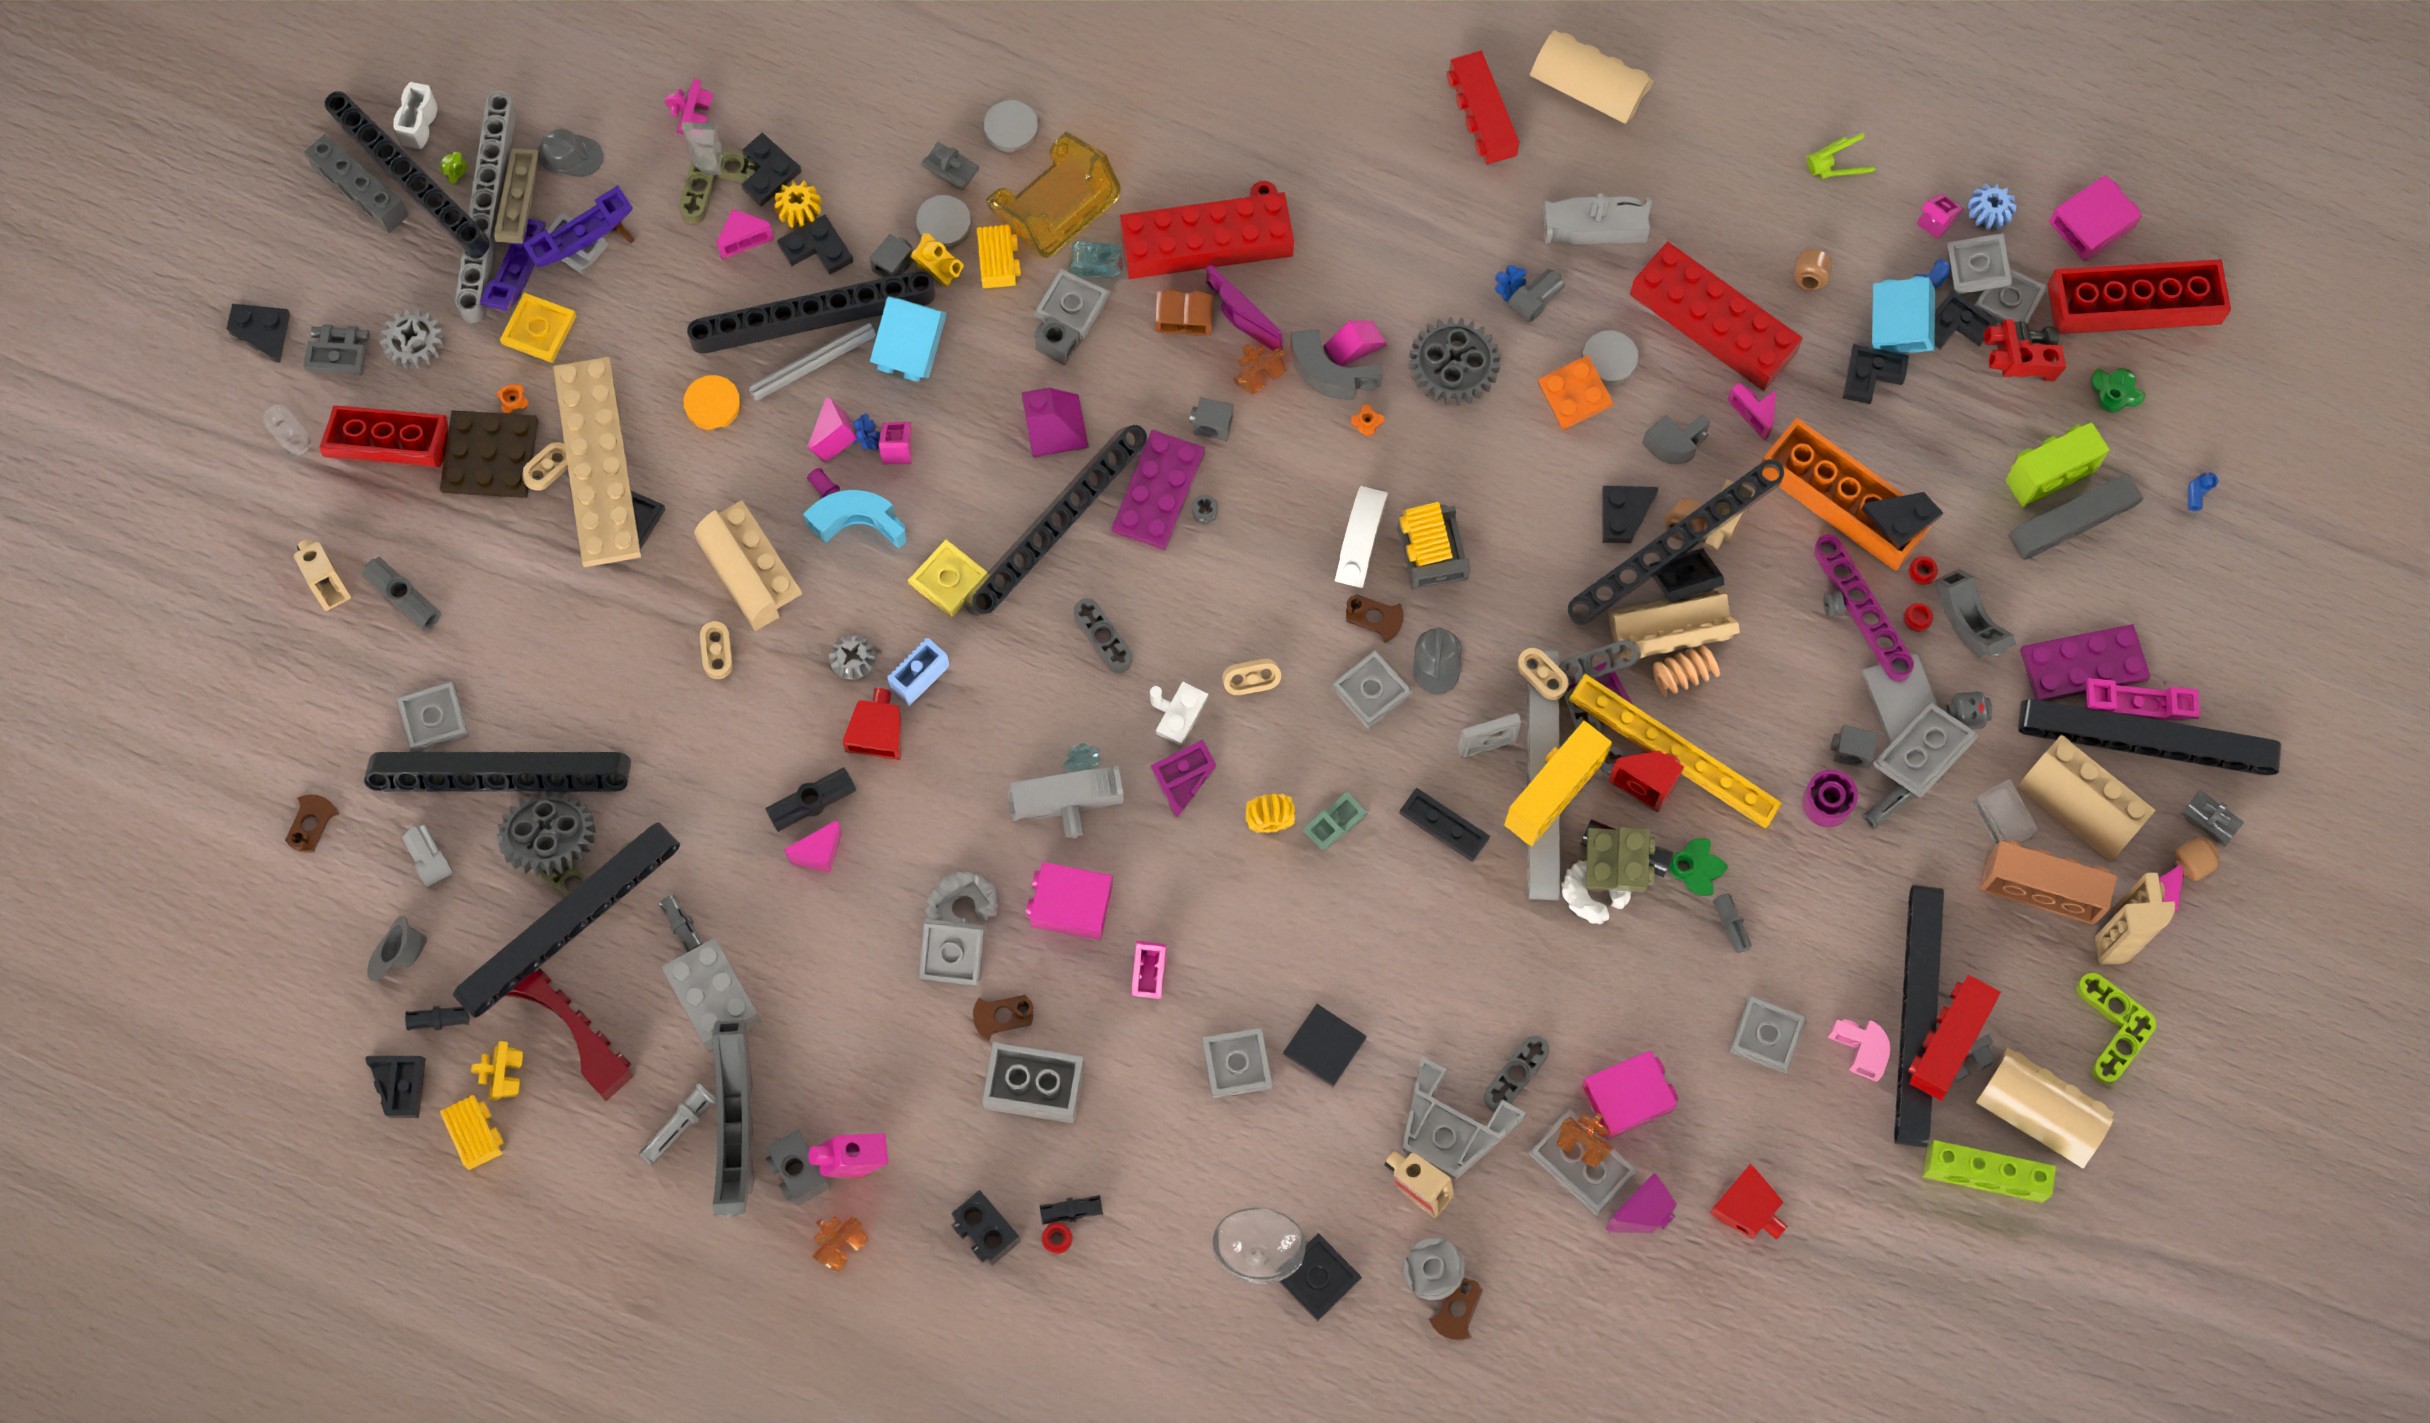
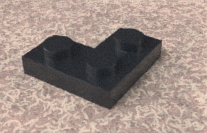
M763 132L742 149L743 155L758 168L754 174L741 184L742 190L761 207L781 190L782 185L786 186L802 172L801 166Z
M826 215L777 240L779 248L791 266L816 254L830 275L854 262L853 256Z
M1952 290L1935 310L1934 346L1941 349L1951 336L1958 331L1980 347L1985 341L1984 332L1989 326H1997L1998 322Z
M1853 344L1842 398L1870 404L1876 380L1903 385L1909 355Z

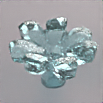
M1080 743L1078 746L1071 747L1068 754L1069 760L1064 763L1066 771L1091 770V765L1097 766L1100 763V758L1097 756L1100 750L1095 746L1089 747L1086 743Z

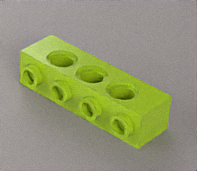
M1934 1140L1926 1148L1922 1177L2044 1203L2053 1194L2056 1166Z

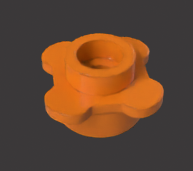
M521 384L507 385L497 392V398L502 403L501 411L503 413L510 414L513 410H524L528 407L529 402L524 398L523 393L525 389Z
M1365 404L1361 406V411L1357 415L1351 417L1350 422L1363 435L1372 436L1377 430L1378 425L1384 424L1385 419L1382 414H1377L1373 411L1371 405Z

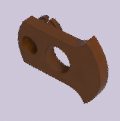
M1356 594L1347 600L1346 622L1380 634L1385 643L1393 639L1400 631L1403 623V609L1400 603L1388 606ZM1354 605L1359 606L1360 608H1359V609H1355V612L1353 613V612H1352V611H1353L1352 606H1354ZM1370 610H1378L1383 618L1378 623H1371L1366 618V614Z
M310 794L297 798L300 803V809L285 839L290 847L303 853L315 851L329 819L339 815L336 807L327 798ZM310 816L316 817L318 820L316 828L311 831H305L302 828L304 819ZM303 838L306 842L301 841L297 843V840Z
M1026 995L993 1002L984 1001L979 997L973 1010L975 1027L978 1033L988 1042L990 1037L997 1032L1032 1025L1034 1016L1033 1004ZM1022 1006L1029 1008L1025 1016L1019 1011V1008ZM1006 1007L1012 1012V1017L1008 1022L1000 1023L995 1019V1013L999 1008Z
M1463 1277L1461 1285L1453 1294L1445 1297L1439 1313L1429 1318L1433 1328L1440 1335L1452 1340H1465L1472 1337L1469 1332V1324L1483 1292L1478 1282ZM1470 1284L1471 1291L1466 1294L1462 1285L1467 1286ZM1462 1300L1466 1305V1311L1464 1315L1456 1318L1452 1315L1450 1308L1454 1301Z

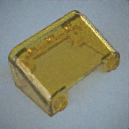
M1067 131L1057 138L1050 148V157L1053 165L1019 194L1014 196L1009 189L999 188L985 199L990 210L1002 222L1010 225V229L1035 253L1044 258L1054 255L1113 205L1119 198L1121 191L1120 184L1107 155Z

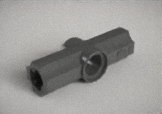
M381 557L371 559L365 565L361 573L362 576L421 630L431 629L438 622L441 612L410 584L408 579L400 576ZM407 590L404 596L396 597L399 591Z

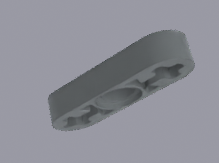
M1082 599L1078 601L1074 607V619L1111 671L1115 673L1127 671L1132 664V653L1094 600ZM1084 608L1087 611L1093 610L1092 618L1095 624L1092 627L1091 621L1086 615L1081 617L1082 609ZM1105 629L1111 633V638L1107 642H1099L1094 637L1095 633L1098 630ZM1113 645L1114 650L1119 656L1125 655L1124 663L1119 661L1113 662L1114 654L1110 649Z
M1540 1036L1527 1038L1489 1085L1484 1101L1490 1110L1495 1112L1501 1103L1499 1101L1496 1104L1492 1101L1494 1096L1491 1092L1499 1093L1504 1084H1506L1509 1088L1505 1092L1503 1099L1507 1103L1512 1104L1542 1066L1549 1054V1045L1544 1038ZM1539 1045L1542 1056L1536 1054L1528 1065L1524 1061L1530 1052L1528 1046L1535 1047ZM1513 1066H1519L1525 1071V1078L1520 1082H1515L1510 1079L1508 1070Z

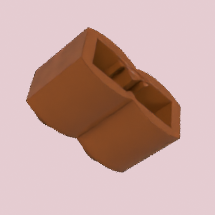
M1165 289L1164 291L1157 292L1155 331L1165 334L1211 335L1213 295L1201 290L1187 294L1181 293L1176 289Z

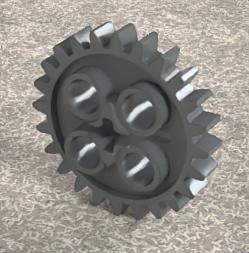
M1449 317L1447 325H1444L1439 319L1437 321V328L1428 324L1427 333L1420 331L1418 335L1419 340H1413V349L1410 350L1409 358L1412 359L1409 361V369H1414L1411 378L1418 379L1417 388L1426 386L1425 396L1430 395L1432 392L1435 393V402L1441 397H1445L1446 405L1450 403L1451 399H1455L1457 405L1460 406L1462 398H1465L1470 404L1472 403L1473 394L1481 399L1482 389L1490 391L1491 383H1495L1497 379L1495 373H1499L1500 365L1498 364L1500 354L1495 353L1497 352L1498 344H1490L1492 334L1483 336V326L1475 330L1474 321L1466 326L1464 325L1463 318H1460L1458 324H1454L1452 317ZM1460 341L1464 345L1455 346L1451 342ZM1436 355L1439 356L1441 360L1434 361L1431 360L1429 356ZM1477 362L1480 366L1471 367L1468 363ZM1448 376H1453L1458 381L1450 382L1447 381L1445 378Z
M542 792L541 798L538 799L534 794H530L529 802L519 799L520 807L510 806L511 815L503 814L504 823L498 824L500 833L497 834L500 852L504 854L506 862H512L513 869L522 866L523 874L534 869L535 876H538L541 870H546V874L551 876L552 869L555 868L558 872L563 873L564 865L574 868L573 860L583 861L582 852H590L589 843H595L593 833H596L592 813L588 812L586 804H580L578 797L571 801L569 793L559 798L558 792H554L551 797H547L546 792Z

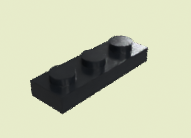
M1417 787L1399 813L1471 862H1474L1490 839V835Z

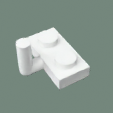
M1182 682L1172 702L1162 698L1160 687H1152L1150 690L1151 705L1166 712L1156 729V735L1182 747L1208 700V694Z

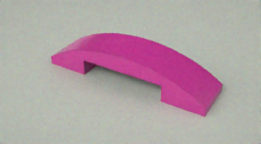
M2086 679L2087 708L2155 720H2190L2200 717L2198 689L2170 687L2167 690L2119 686L2116 685V681Z

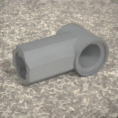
M425 825L415 826L402 836L416 863L414 866L427 888L454 874L446 857L441 850H438L433 837Z

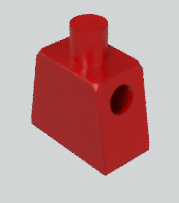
M875 688L872 702L864 700L857 702L843 738L845 752L900 760L901 712L899 706L890 704L892 694L890 690Z
M1751 1164L1709 1212L1715 1218L1750 1239H1753L1761 1229H1764L1777 1240L1788 1227L1774 1214L1783 1204L1782 1199Z

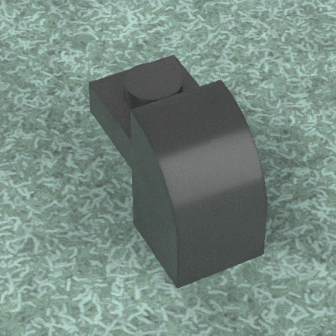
M1702 414L1682 431L1666 415L1645 432L1642 444L1662 462L1668 464L1689 462L1694 458L1697 446L1708 437L1707 431L1710 421Z

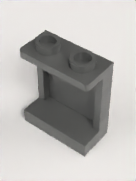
M1440 505L1453 557L1450 559L1422 566H1416L1415 561L1410 562L1406 550V545L1410 544L1408 533L1403 534L1400 520L1398 521L1399 535L1412 589L1469 578L1471 568L1469 559L1465 558L1456 522L1455 506Z

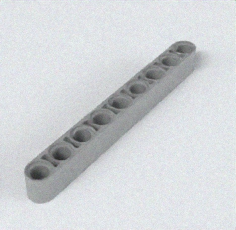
M501 90L490 93L486 100L468 213L481 229H487L484 233L490 240V247L479 258H473L474 256L469 255L463 249L455 297L456 306L463 320L468 323L480 322L485 317L487 306L481 305L480 300L492 277L497 244L494 233L516 120V111L508 93ZM493 155H498L495 158L489 159ZM494 179L493 182L486 183L488 180ZM491 204L486 208H481L483 205ZM479 278L477 282L470 283L471 280ZM475 303L474 307L466 308L469 304Z
M1541 650L1559 667L1558 650ZM1533 662L1527 664L1530 669L1537 668V665ZM1527 681L1528 786L1547 764L1544 760L1554 747L1559 749V699L1550 700L1543 697ZM1555 683L1547 684L1552 690L1558 688ZM1559 816L1533 847L1527 844L1528 899L1559 900Z

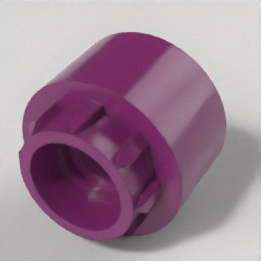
M1837 770L1821 771L1810 780L1803 793L1802 807L1804 813L1813 823L1819 826H1838L1848 819L1857 804V787L1853 780L1843 772ZM1823 794L1832 795L1836 799V803L1827 802Z

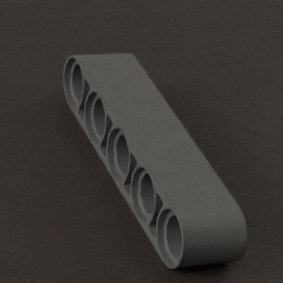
M2126 474L2018 526L2010 532L2009 537L2023 560H2027L2134 508L2144 498L2130 476Z

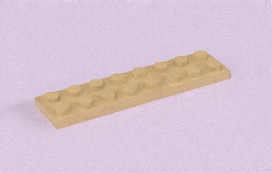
M610 357L553 366L583 567L640 558L641 551Z

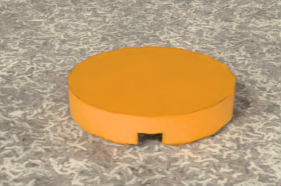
M718 375L704 376L695 380L687 388L684 395V410L689 420L697 427L705 430H715L714 428L721 426L724 428L730 425L737 418L741 408L740 395L735 385L727 378Z

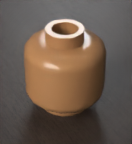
M1808 249L1801 252L1796 259L1793 278L1795 282L1808 291L1818 290L1826 286L1832 269L1830 256L1818 249Z
M1689 498L1680 499L1666 514L1665 523L1667 530L1697 510L1702 504ZM1696 519L1691 523V527L1694 531L1700 532L1704 528L1706 521ZM1672 536L1673 538H1675V539H1677V540H1683V539H1682L1681 537H1679V536Z
M2195 837L2175 850L2174 858L2176 862L2173 863V867L2176 868L2180 865L2183 868L2182 878L2187 877L2192 881H2199L2218 868L2220 853L2209 839L2203 840L2202 838Z

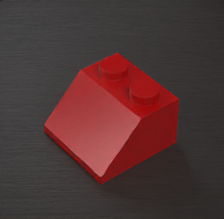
M1661 751L1618 758L1615 762L1608 782L1654 811L1659 812L1677 785L1685 766L1681 765L1680 760L1674 755L1664 754Z

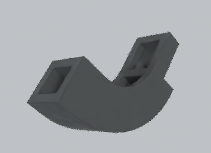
M1319 329L1291 332L1290 347L1293 363L1298 374L1312 389L1331 398L1354 400L1355 389L1369 391L1376 387H1381V364L1360 367L1339 366L1330 361L1324 354L1321 347Z
M1958 569L1934 580L1939 599L1948 620L1960 640L1975 656L1979 658L1985 654L1989 656L2000 655L2007 648L2016 645L2014 635L1995 624L1986 613L1980 601L1973 576Z

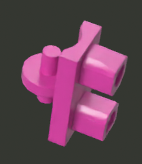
M693 79L686 98L683 97L684 91L681 89H677L675 94H669L665 98V105L671 109V116L677 117L679 111H682L676 132L685 135L686 130L702 133L707 116L696 113L693 110L695 106L708 110L712 101L713 93L700 88L701 81Z

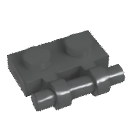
M323 324L322 327L312 326L311 337L320 338L319 342L308 341L303 366L306 371L362 375L366 348L364 345L356 343L358 341H369V330H359L357 326H348L347 329L334 328L333 325ZM333 339L345 340V343L331 342L333 341Z

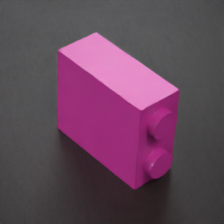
M2105 175L2055 208L2049 223L2085 262L2133 230L2142 214L2137 205L2129 201L2121 192L2120 186Z
M1042 862L1040 871L1035 870L1032 888L1036 889L1034 899L1028 900L1026 916L1030 917L1031 927L1101 940L1113 886V877L1108 874Z
M1651 1050L1588 1076L1582 1083L1584 1092L1607 1140L1669 1114L1677 1106V1093L1672 1084L1667 1085L1663 1076L1665 1073L1664 1066L1658 1056L1654 1058Z

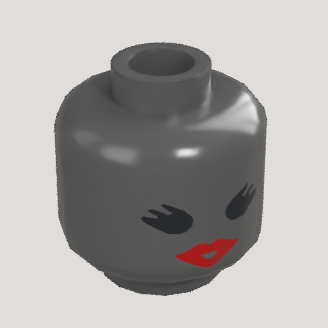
M1982 692L1956 693L1952 703L1947 704V713L1972 730L1982 729L1986 726L1987 721L1992 719V704L1990 698H1985Z

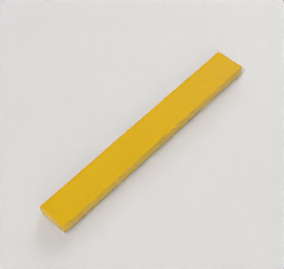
M1587 674L1582 676L1568 698L1569 701L1647 752L1661 751L1664 754L1674 755L1680 760V764L1685 766L1681 773L1682 775L1763 828L1769 826L1780 808L1781 801Z

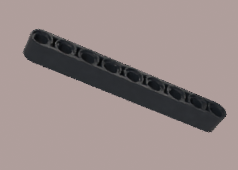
M335 91L326 97L324 102L325 108L334 120L469 255L478 257L488 251L490 240L477 223L345 93Z
M914 271L693 320L688 325L687 334L693 350L706 354L883 315L887 297L892 292L900 293L893 297L925 306L930 304L935 298L934 282L928 272ZM919 286H927L925 290H916ZM864 298H872L870 302H861ZM837 304H845L842 308H834ZM810 310H818L813 315L806 314ZM782 316H790V318L785 321L779 320V318H781ZM755 322H763L760 326H751ZM727 328H735V330H733L730 333L724 332V330H726ZM700 334H707L705 338H696Z
M1130 425L1118 430L967 594L964 604L970 614L976 616L991 613L998 607L1145 446L1147 434L1144 428L1139 425ZM1128 432L1133 434L1135 438L1133 446L1127 442L1126 435ZM1109 452L1116 456L1115 466L1111 465L1108 461ZM1091 472L1095 473L1098 477L1097 486L1092 485L1089 480ZM1072 492L1079 496L1080 502L1078 506L1073 505L1071 502ZM1054 512L1061 518L1059 527L1055 526L1052 522ZM1035 533L1042 537L1040 548L1033 542ZM1016 553L1023 557L1024 563L1022 568L1017 567L1014 563ZM997 574L1002 575L1005 580V585L1002 589L997 587L995 583ZM979 594L986 600V606L983 610L976 605V598Z
M1774 459L1763 461L1574 597L1568 605V615L1571 621L1578 625H1585L1776 489L1782 483L1784 477L1782 464ZM1766 468H1774L1777 470L1779 477L1774 481H1768L1763 477L1762 472ZM1743 485H1750L1754 488L1755 494L1750 498H1744L1739 494L1738 490ZM1719 502H1727L1731 506V512L1727 515H1720L1716 512L1715 505ZM1696 519H1703L1708 527L1703 532H1696L1692 529L1691 523ZM1672 536H1679L1683 539L1684 545L1680 549H1671L1667 544L1668 539ZM1656 553L1660 557L1659 564L1653 567L1647 566L1643 560L1646 554ZM1625 570H1632L1636 573L1637 578L1633 583L1626 584L1620 579L1621 573ZM1601 587H1609L1613 591V595L1609 600L1602 601L1596 595L1597 590ZM1577 604H1586L1589 607L1588 615L1583 618L1576 617L1573 614V608Z
M2027 699L2021 701L2018 731L2024 735L2057 740L2063 735L2067 740L2075 744L2259 775H2276L2279 773L2281 743L2277 740L2042 700Z
M376 752L369 757L364 783L369 789L379 792H616L624 790L628 785L631 759L621 752Z
M660 822L650 826L464 980L455 989L453 997L473 1018L484 1014L671 858L679 849L680 843Z
M1920 885L1911 886L1908 901L1894 1142L1899 1145L1927 1148L1930 1138L1932 1096L1909 1084L1913 1074L1908 1072L1915 1057L1919 1056L1922 1058L1927 1049L1922 1047L1930 1030L1936 1033L1944 890L1943 888Z

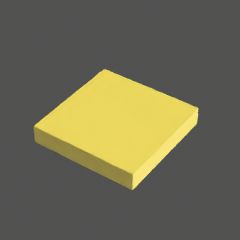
M945 539L908 579V584L952 618L963 607L967 594L986 575L987 571Z

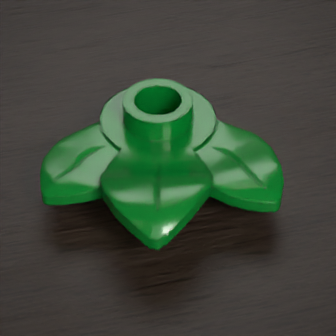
M2097 368L2092 375V386L2099 393V405L2106 412L2116 413L2125 406L2136 407L2142 404L2146 394L2134 388L2136 377L2129 369L2120 368L2111 375Z
M1696 838L1688 842L1684 851L1673 854L1668 867L1674 878L1684 881L1689 891L1700 896L1713 895L1714 887L1711 881L1723 875L1728 868V865L1723 860L1709 854L1711 843L1710 839ZM1683 862L1687 864L1688 870H1680L1678 863Z

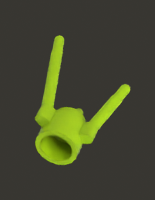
M1861 133L1848 140L1846 137H1842L1821 150L1807 155V165L1813 176L1820 174L1823 180L1831 176L1875 172V167L1831 170V167L1835 165L1832 154L1863 139L1865 134Z

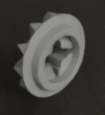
M855 634L847 637L842 636L839 641L832 645L829 654L830 665L833 671L842 678L858 679L864 677L874 667L876 661L875 649L866 637L863 638ZM858 649L857 656L860 661L852 659L846 663L848 658L844 651L852 653Z

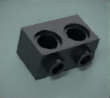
M980 1190L951 1213L955 1221L951 1226L962 1239L967 1236L973 1242L974 1246L971 1250L982 1263L988 1260L993 1266L1021 1242L1019 1235ZM976 1211L982 1214V1219L978 1224L970 1225L966 1223V1216L970 1212ZM993 1234L999 1235L1002 1238V1242L997 1248H989L985 1245L987 1237Z

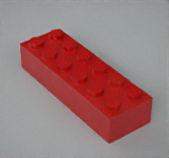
M1285 192L1120 215V231L1128 279L1206 269L1210 264L1215 268L1293 257L1294 238Z
M1668 241L1636 276L1632 284L1630 295L1762 391L1769 387L1796 355L1803 339L1799 334Z
M2222 259L2055 269L2047 284L2054 326L2058 328L2059 334L2222 325L2231 311Z

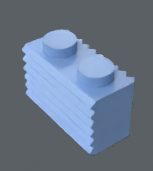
M925 638V642H920L921 646H916V650H912V654L908 655L907 659H904V663H900V667H896V671H892V675H888L890 690L907 706H910L949 667L947 654L929 638Z

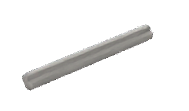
M866 322L749 386L751 396L755 401H758L876 336L874 328L869 322Z

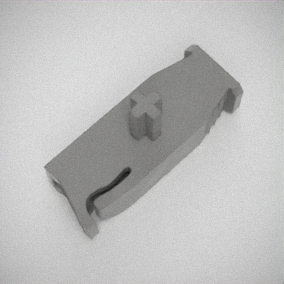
M1602 193L1597 194V197H1578L1551 203L1550 200H1544L1542 210L1545 244L1551 243L1552 240L1573 245L1646 243L1650 232L1648 218L1652 199L1646 198L1643 206H1641V201L1636 198L1626 196L1603 197Z
M1119 766L1010 783L1011 789L1007 794L1012 822L1018 821L1021 818L1043 819L1062 815L1066 838L1072 837V839L1083 835L1080 812L1124 804Z

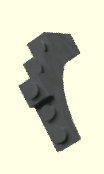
M746 1020L715 1022L712 1034L717 1096V1164L713 1213L714 1215H724L726 1217H733L746 1212L748 1195L752 1194L754 1184L751 1153L753 1123L750 1104L753 1085Z

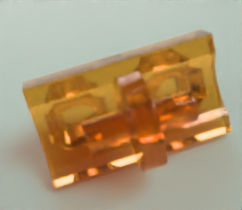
M1246 344L1242 347L1244 356L1238 359V362L1242 367L1248 363L1252 366L1233 378L1237 386L1242 383L1251 394H1254L1266 386L1258 374L1260 370L1265 368L1272 380H1275L1287 371L1284 362L1280 358L1284 355V352L1279 347L1260 360L1259 356L1265 352L1264 347L1259 345L1254 349L1251 345Z
M1597 1113L1594 1119L1582 1114L1578 1122L1588 1127V1130L1566 1118L1560 1126L1562 1131L1556 1144L1558 1147L1571 1153L1578 1140L1588 1145V1148L1581 1160L1593 1168L1603 1160L1604 1156L1608 1157L1614 1147L1593 1134L1595 1131L1605 1137L1609 1131L1608 1128L1599 1124L1603 1117L1600 1113Z
M836 1216L827 1224L821 1219L815 1223L821 1230L813 1239L818 1244L827 1236L829 1239L812 1257L818 1263H824L835 1272H838L848 1261L838 1250L845 1241L855 1251H858L869 1240L860 1228L862 1224L852 1216L836 1232L833 1230L841 1223Z

